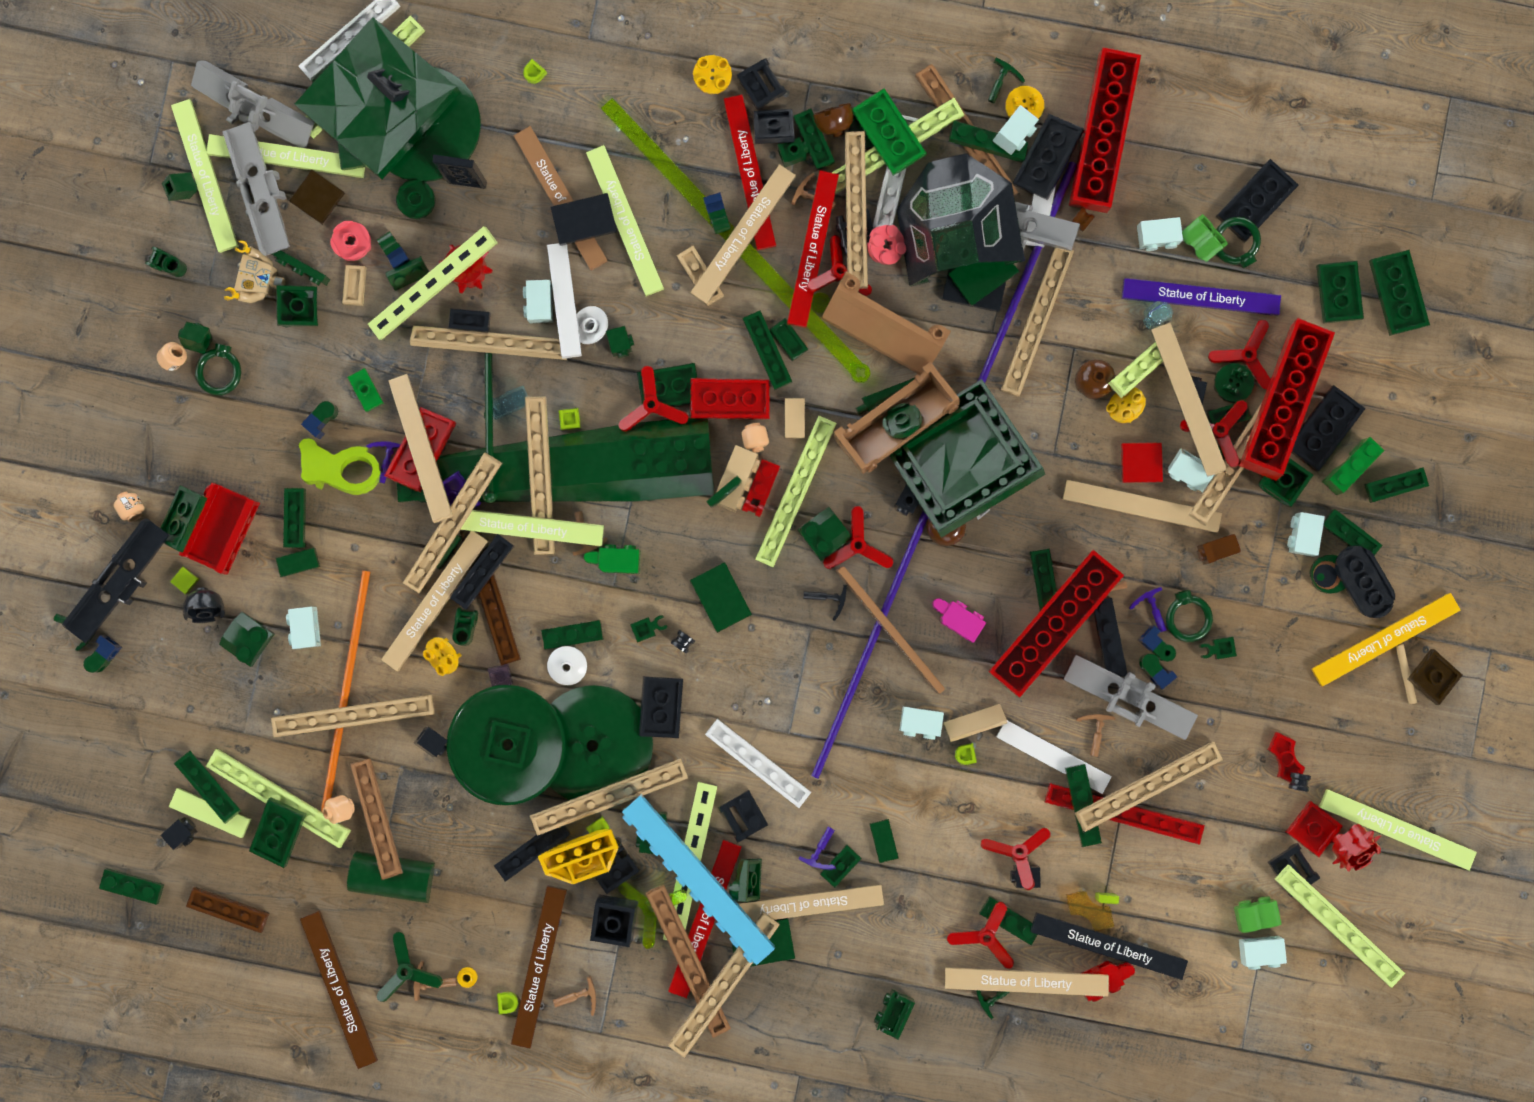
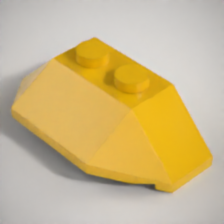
M603 829L564 842L540 854L538 858L545 875L570 884H576L609 872L619 847L612 829Z

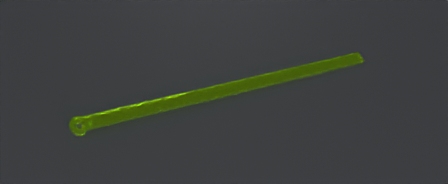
M611 98L601 107V110L713 228L703 198L706 196L624 109ZM730 222V230L718 233L725 241L735 229ZM749 243L740 257L790 309L794 290ZM810 309L807 324L808 330L851 374L854 382H867L871 373L870 368L862 363L822 319ZM857 369L865 370L864 378L862 376L856 377Z

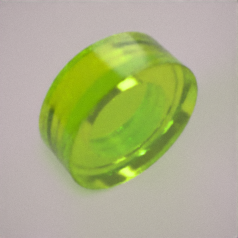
M816 293L813 295L811 308L817 313H824L830 298L825 293Z

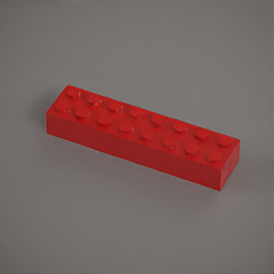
M1103 47L1098 55L1069 206L1084 207L1087 210L1108 213L1112 207L1141 60L1140 54Z
M1299 318L1290 326L1239 463L1240 467L1275 481L1284 474L1335 332Z
M1092 550L990 669L989 673L1020 698L1118 584L1124 574L1096 551Z

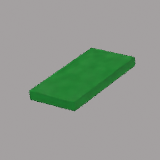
M885 88L852 108L856 120L893 176L926 155V151Z

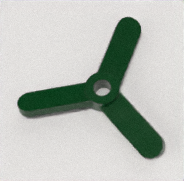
M396 932L393 935V943L398 968L396 974L378 991L377 1000L380 1002L387 1001L406 980H412L434 988H439L443 984V979L440 976L417 969L410 963L405 935L402 932ZM405 968L408 971L407 975L404 973Z

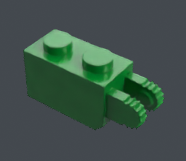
M605 544L604 548H599V552L589 551L585 553L584 560L588 564H599L598 568L604 573L640 574L641 550L636 549L634 545H624V549H618L616 545Z

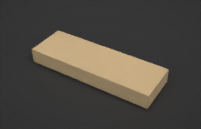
M691 246L678 254L677 258L693 284L696 285L707 267L695 247ZM720 288L717 289L707 306L724 297Z
M998 704L944 722V727L950 742L1007 724V719L1001 705Z

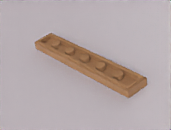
M368 758L351 764V770L381 878L385 880L402 874L403 871L372 761Z

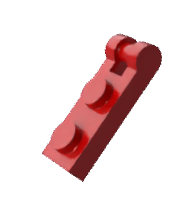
M764 459L761 460L742 511H750L755 513V516L761 517L780 469L779 465ZM753 498L760 501L758 506L751 504Z

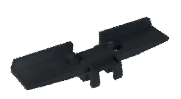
M148 518L143 519L118 552L111 556L112 560L99 577L92 581L93 584L64 620L62 626L84 643H87L120 601L131 605L134 601L131 598L138 586L145 587L147 582L138 577L167 540L169 534ZM130 559L135 563V567L132 570L130 569V563H128ZM117 565H119V568L116 570V572L112 575V577L109 579V581H108V582L106 583V585H105L104 582L107 580V578L110 576V574L114 571V569L117 567ZM104 592L110 593V600L108 602L101 600V595Z

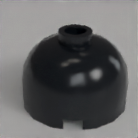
M205 587L198 588L190 593L183 603V617L185 620L188 618L192 619V623L216 621L214 617L220 616L222 618L225 615V607L221 596Z

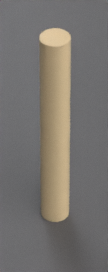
M1404 644L1397 645L1395 647L1409 704H1415L1417 699L1414 686L1407 680L1411 674Z

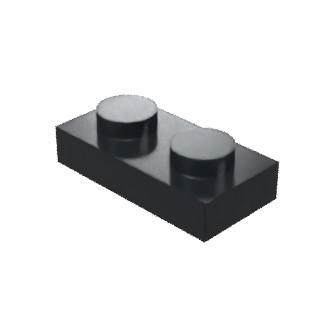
M450 308L448 328L489 332L491 313Z

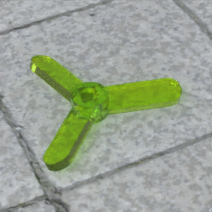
M624 882L619 885L618 890L627 899L639 901L638 907L642 909L645 915L643 946L646 949H651L655 945L657 917L654 912L649 910L651 904L648 898ZM680 889L669 894L673 905L675 906L687 899V892Z

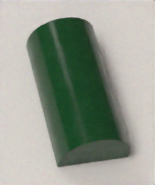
M356 851L351 859L348 870L347 890L356 893L429 903L435 863L399 857L403 873L383 880L375 854Z

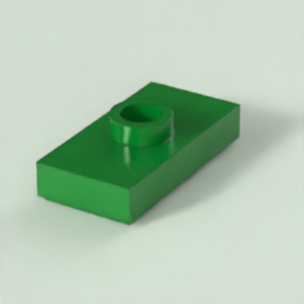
M366 368L347 377L365 412H369L384 404Z

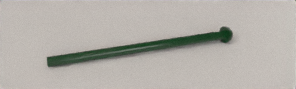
M485 353L486 453L494 457L492 353ZM494 477L482 495L483 500L487 503L495 502L498 497L494 493Z

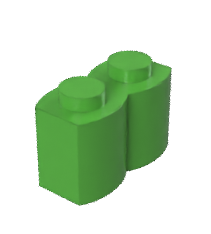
M1203 214L1182 231L1184 242L1187 245L1193 246L1196 256L1205 262L1209 261L1228 245L1225 238Z
M1269 896L1260 897L1254 903H1251L1249 900L1241 901L1238 903V906L1234 907L1238 930L1242 933L1282 925L1277 901L1270 899Z

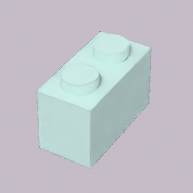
M1020 105L998 132L993 142L1012 155L1015 150L1020 151L1025 145L1026 141L1024 138L1026 136L1030 138L1036 131L1035 124L1039 119Z
M1180 217L1141 221L1137 225L1140 249L1146 248V251H1154L1158 247L1164 246L1165 249H1173L1183 241Z
M526 281V286L523 287V297L527 298V306L523 308L524 318H527L529 323H552L553 296L551 281Z
M1182 448L1168 467V473H1170L1169 476L1176 481H1184L1187 483V487L1193 491L1199 490L1203 492L1214 476L1207 477L1200 458Z
M1300 512L1292 517V536H1289L1287 546L1290 547V553L1318 556L1325 516Z
M317 607L288 609L286 622L290 626L288 642L290 646L292 645V649L321 646Z
M903 706L899 730L904 731L906 736L915 737L916 733L924 734L923 738L935 740V736L941 737L944 713Z
M1269 936L1239 939L1241 964L1248 967V969L1256 970L1264 965H1268L1270 968L1281 967L1280 964L1287 963L1285 942L1282 937Z

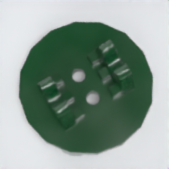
M1232 363L1223 366L1217 372L1213 387L1223 400L1236 403L1246 399L1252 393L1254 378L1251 371L1244 365Z

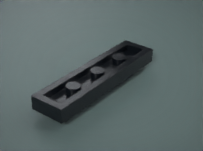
M497 534L450 598L467 610L514 548V545Z
M1107 598L1093 612L1105 669L1123 677L1127 675V668L1113 599Z
M564 825L538 836L535 835L496 863L494 867L506 882L538 859L540 854L552 849L570 836L571 833Z

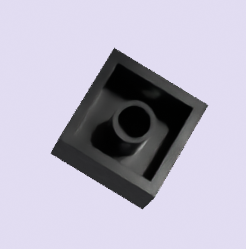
M599 894L595 902L590 941L630 948L634 937L639 901Z

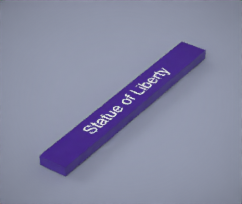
M1128 278L1123 279L1121 298L1274 316L1280 314L1281 295Z

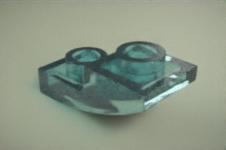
M524 385L493 398L494 420L525 407V397H528Z

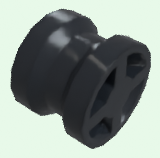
M679 630L677 638L673 639L671 644L687 654L689 646L694 644L695 640Z
M1291 772L1290 777L1292 780L1288 788L1309 792L1308 781L1311 780V776Z

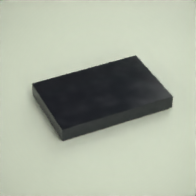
M608 193L550 207L560 246L617 232Z
M950 261L942 301L970 306L948 276L950 272L962 265V263ZM1006 282L972 307L1000 312Z
M643 676L639 736L679 738L683 679Z

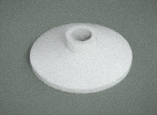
M588 306L576 314L580 343L593 344L605 335L608 328V318L602 309L596 306Z
M562 646L551 653L547 662V669L551 678L557 683L573 685L584 677L587 670V661L579 649L572 646ZM568 664L570 669L564 670L563 665Z

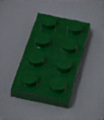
M1410 250L1369 260L1389 336L1430 326Z

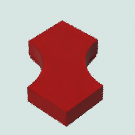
M1275 732L1267 750L1274 754L1278 761L1279 771L1277 777L1291 783L1290 773L1303 774L1305 767L1295 757L1294 747L1296 741Z

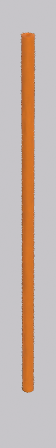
M362 570L339 708L347 707L370 577L369 571ZM336 728L334 732L321 812L326 800L332 798L343 728Z

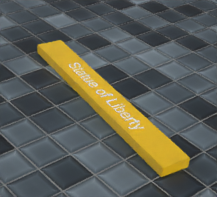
M1447 593L1311 668L1319 685L1324 686L1459 612L1460 608L1453 595Z

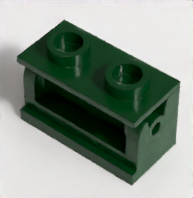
M891 989L890 994L886 993L882 1002L884 1007L882 1012H877L874 1023H876V1030L880 1029L881 1032L899 1040L915 1005V1001L913 998Z

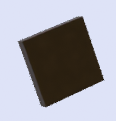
M311 170L289 202L323 225L345 193Z
M1430 649L1407 680L1435 705H1440L1463 674L1435 649Z

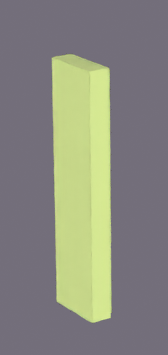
M1156 342L1108 383L1120 398L1125 396L1163 362Z
M181 788L176 789L169 805L170 808L240 838L244 837L251 821L250 818L238 813L225 824L202 797Z

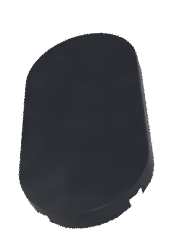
M1354 545L1343 549L1336 558L1335 571L1355 607L1362 615L1369 618H1382L1386 616L1394 606L1395 591L1375 556L1370 550L1362 546Z

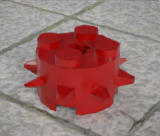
M451 244L449 246L450 251L447 253L445 258H447L461 245L455 247ZM486 252L453 280L459 288V293L463 294L467 287L482 289L481 282L485 279V275L493 272L492 269L487 267L484 260L489 252Z
M1355 824L1345 834L1336 835L1332 840L1334 843L1332 851L1337 856V859L1332 864L1340 863V869L1346 868L1349 872L1351 868L1358 871L1373 862L1371 857L1375 853L1380 854L1381 848L1376 841L1381 835L1373 837L1374 831L1368 832L1360 824Z

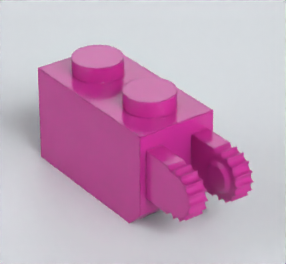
M940 598L934 599L932 606L937 612L942 614L940 618L941 624L969 642L974 643L986 624L983 621L984 617L975 611L973 613L966 610L967 606L958 600L956 603L951 601L949 604Z

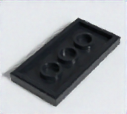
M1048 114L1012 184L1015 187L1048 200L1084 132V128Z
M433 155L432 162L448 184L481 189L486 188L487 181L474 160Z
M1269 159L1216 217L1221 222L1232 217L1247 218L1259 228L1299 184L1275 162ZM1233 225L1228 227L1244 243L1252 236L1250 230L1245 226Z
M1335 385L1331 386L1301 426L1291 453L1315 471H1320L1366 408Z

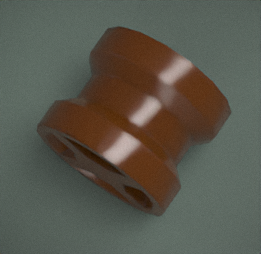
M1082 207L1071 222L1080 224V230L1083 232L1095 216L1088 214L1086 209Z

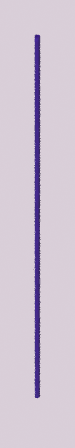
M1069 162L1053 200L1050 213L1052 217L1056 216L1077 164L1074 162ZM1034 246L978 381L982 379L985 383L1038 259L1042 249L1041 246ZM922 511L881 611L886 617L928 520L924 511ZM877 621L811 775L819 779L882 629Z

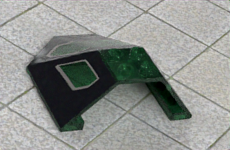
M967 153L928 162L897 208L899 228L906 245L904 257L909 286L929 283L928 277L940 271L970 264L1004 262L1005 265L1025 261L1012 183Z

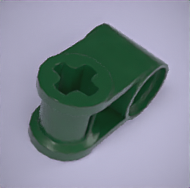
M152 247L153 252L149 260L145 262V265L174 277L185 275L187 266L183 261L157 247ZM177 263L176 269L172 270V266Z
M462 607L457 608L452 639L456 644L467 646L472 643L478 621V610L473 612L462 610ZM465 631L467 639L464 642H460L458 636L461 632Z

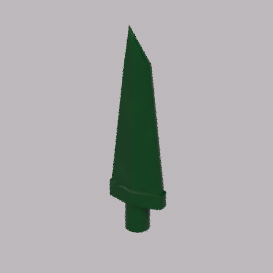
M915 377L871 395L861 398L864 404L855 408L858 415L866 411L869 413L915 380Z

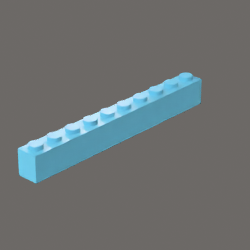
M642 794L622 811L624 814L622 817L629 826L633 824L636 827V834L643 841L646 839L650 843V850L656 856L660 855L664 859L662 863L669 871L673 870L678 875L676 877L677 881L683 887L686 885L691 890L689 892L691 897L696 902L700 900L704 905V912L709 917L714 916L718 921L716 923L718 928L723 933L725 931L728 932L731 936L729 939L736 948L739 946L744 951L743 956L749 963L759 964L775 949V945L739 904L732 899V896Z

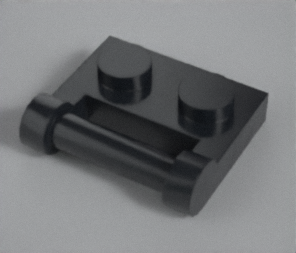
M766 58L737 74V79L757 110L787 92L770 69V63ZM759 70H763L774 88L773 92L770 93L758 73Z
M750 790L718 807L720 813L723 812L732 828L737 843L769 825ZM734 805L747 827V830L742 832L730 810Z
M1298 843L1291 845L1287 850L1268 861L1276 876L1287 865H1290L1301 875L1290 859L1294 855L1307 874L1305 880L1310 885L1320 879L1318 873L1314 872L1302 854V848Z

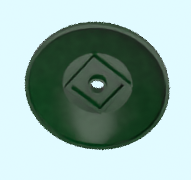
M434 67L456 85L461 93L390 171L393 175L405 180L415 179L431 182L443 179L444 177L432 162L433 155L470 159L480 138L481 116L472 92L458 77L440 68Z
M516 685L488 687L468 698L454 715L447 735L448 761L458 782L474 797L495 805H516L539 796L556 779L565 758L566 738L564 727L553 706L535 691ZM506 739H510L513 742L511 750H506L503 746Z
M590 685L572 689L551 703L561 719L566 738L563 765L556 779L550 785L559 795L572 800L648 770L653 753V737L639 736L641 708L629 696L610 687ZM589 740H595L598 743L596 751H590L587 748Z

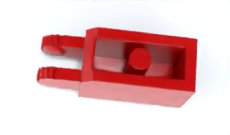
M1105 961L1081 973L1109 975V992L1115 993L1121 990V986L1125 985L1123 980L1134 975L1136 970L1130 963L1125 962L1115 965L1113 962ZM1084 995L1088 1002L1091 1000L1096 1002L1103 998V996Z

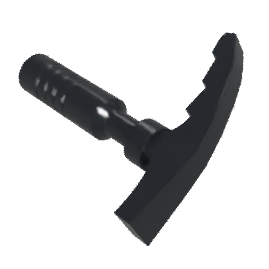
M843 585L841 595H838V593L827 594L826 592L804 591L803 599L839 600L840 605H838V610H836V614L833 616V621H835L843 609L847 585Z

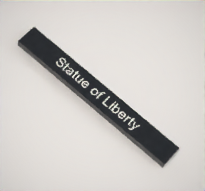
M1038 912L1035 913L1030 929L1031 933L1183 980L1188 963L1186 959Z

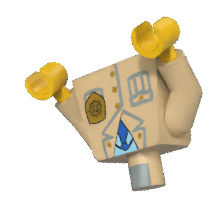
M238 241L243 244L244 248L243 250L235 248V251L239 253L246 252V255H242L235 287L225 289V291L231 292L232 297L224 296L225 300L230 301L235 298L236 301L254 303L263 300L265 296H271L273 287L276 288L277 285L285 286V278L276 276L277 269L273 267V262L267 256L262 255L256 248L248 247L245 241Z

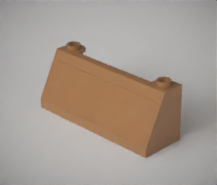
M846 271L821 319L920 375L924 372L922 367L929 362L933 363L951 331L941 325H933L928 332L860 294L858 292L860 289L859 279Z
M931 362L922 367L924 372L920 376L917 374L915 380L852 425L851 423L848 424V429H843L841 426L834 431L836 443L862 474L872 472L877 468V464L942 416L947 413L951 414L958 409L959 397ZM902 403L917 406L922 414V423L914 434L899 439L892 438L886 433L883 427L884 416L886 418L887 412L891 408Z

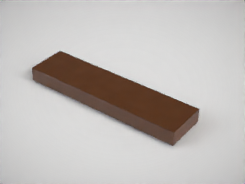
M197 887L192 888L186 905L188 908L259 933L263 932L269 916L268 912Z

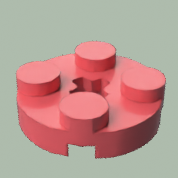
M344 221L334 228L330 241L331 247L344 260H359L371 250L370 233L362 224ZM349 236L356 238L353 245L346 244Z
M881 225L871 231L867 250L872 260L882 265H890L899 261L906 252L904 237L895 225ZM884 240H886L889 243L888 249L883 248V245L885 244Z

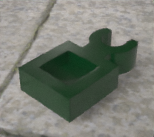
M663 615L657 616L653 622L647 617L630 624L637 643L656 636L654 631L656 629L665 630L668 628L667 625L662 627L658 625V621L664 618Z
M1234 637L1213 639L1212 646L1207 643L1199 645V648L1206 647L1208 650L1206 655H1201V658L1204 659L1210 658L1213 654L1215 659L1237 656Z

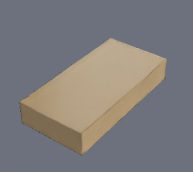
M345 266L343 305L363 306L367 267Z
M785 398V438H805V398Z

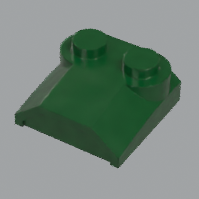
M277 285V326L285 328L292 326H318L317 287Z
M1289 458L1284 474L1277 481L1263 476L1258 486L1278 502L1292 507L1314 474Z
M827 507L797 530L820 561L852 539L848 530L830 507Z
M241 612L227 628L219 645L233 654L240 662L253 667L275 633L244 612Z
M740 859L736 879L729 886V894L733 900L748 902L760 899L762 859Z

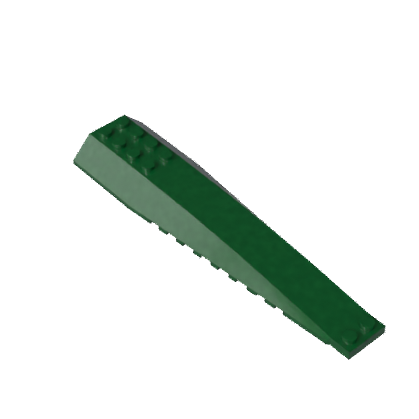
M689 418L685 424H680L673 420L639 422L628 431H622L619 425L549 437L552 502H637L714 495L708 419ZM528 441L493 446L494 458L502 463L494 475V493L498 495L495 502H531ZM486 448L439 456L436 463L442 481L457 471L467 481L482 455L486 452ZM397 483L399 503L413 501L427 503L423 489L420 493ZM482 496L479 499V502H485Z

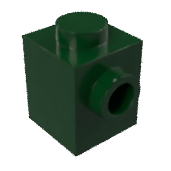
M191 172L169 174L162 182L168 201L190 199L198 191L196 181L193 179Z
M186 322L184 327L179 330L178 339L185 349L205 354L212 341V335L208 327L199 323Z
M625 326L606 331L614 357L623 358L629 356V352H633L631 346H634L632 334L628 335Z

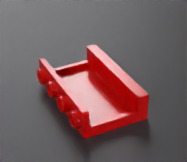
M211 483L204 491V496L207 498L183 553L179 552V555L212 568L220 574L228 575L260 502L219 484Z

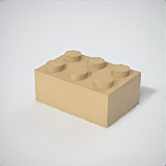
M735 445L716 493L736 476L742 480V484L723 499L718 506L735 513L737 509L741 510L745 501V497H743L744 491H749L753 482L752 478H750L752 472L756 473L760 465L758 454Z

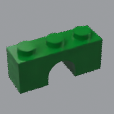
M1371 437L1362 439L1349 453L1350 456L1340 466L1335 467L1322 482L1335 495L1343 494L1385 450Z

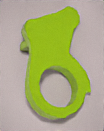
M303 439L299 443L302 467L301 478L306 484H315L318 489L322 490L326 483L343 492L360 495L373 490L379 483L381 474L379 463L372 454L368 453V448L361 446L350 447L333 455L319 447L313 439ZM354 461H364L373 468L368 480L358 484L349 483L342 477L343 469Z

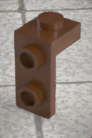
M1235 534L1197 546V554L1203 565L1241 552Z

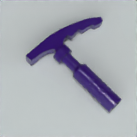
M383 441L366 445L368 448L387 447L385 451L386 457L380 469V483L385 484L386 477L384 475L391 463V454L394 453L393 449L399 448L401 444Z
M1159 587L1138 597L1130 605L1129 609L1135 608L1139 602L1147 598L1148 603L1152 607L1151 612L1156 626L1163 632L1166 631V627L1160 610L1156 606L1155 597L1153 598L1155 593L1162 590V587Z
M827 827L817 845L815 853H812L811 859L801 856L798 859L814 868L824 870L836 869L834 865L817 863L819 854L825 849L835 830Z

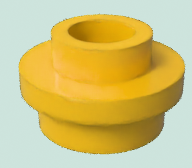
M471 967L462 968L457 975L458 983L464 988L472 987L478 978L476 971ZM464 975H469L470 981H465Z

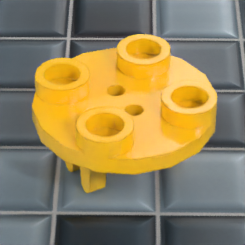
M717 55L699 58L693 70V78L697 88L711 95L719 94L726 90L732 79L731 67L728 61Z
M1020 86L1009 93L1005 102V110L1010 118L1021 105L1039 119L1044 110V99L1037 89L1030 86Z
M1134 387L1122 398L1115 393L1106 406V410L1114 421L1131 424L1143 412L1146 398L1141 390Z
M434 637L427 642L423 656L435 668L438 675L451 674L456 671L458 659L462 655L456 653L453 646L448 642V638Z

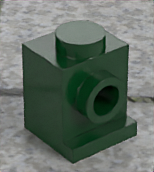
M800 137L794 139V142L778 144V153L784 168L806 160V153L809 152L805 141L801 142ZM797 148V152L793 153L790 149Z

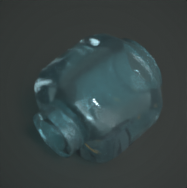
M1156 301L1144 310L1143 322L1149 329L1165 325L1172 321L1173 310L1167 302Z

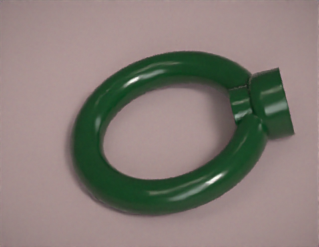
M1232 217L1223 221L1216 230L1222 235L1230 226H1245L1253 236L1252 247L1247 253L1239 257L1230 256L1223 249L1216 255L1228 264H1241L1244 269L1257 261L1255 255L1261 245V234L1258 227L1251 220L1243 217Z
M216 343L215 349L205 352L197 361L195 377L199 386L205 392L221 396L232 392L239 384L241 365L236 356L231 353L232 347ZM216 356L226 358L233 367L231 381L221 388L210 386L203 375L206 362Z
M1190 590L1175 593L1176 600L1172 602L1166 613L1168 630L1176 639L1183 642H1196L1204 638L1210 631L1213 623V614L1210 606L1202 598L1191 595ZM1194 603L1203 610L1205 622L1197 633L1184 634L1176 628L1174 615L1181 605Z

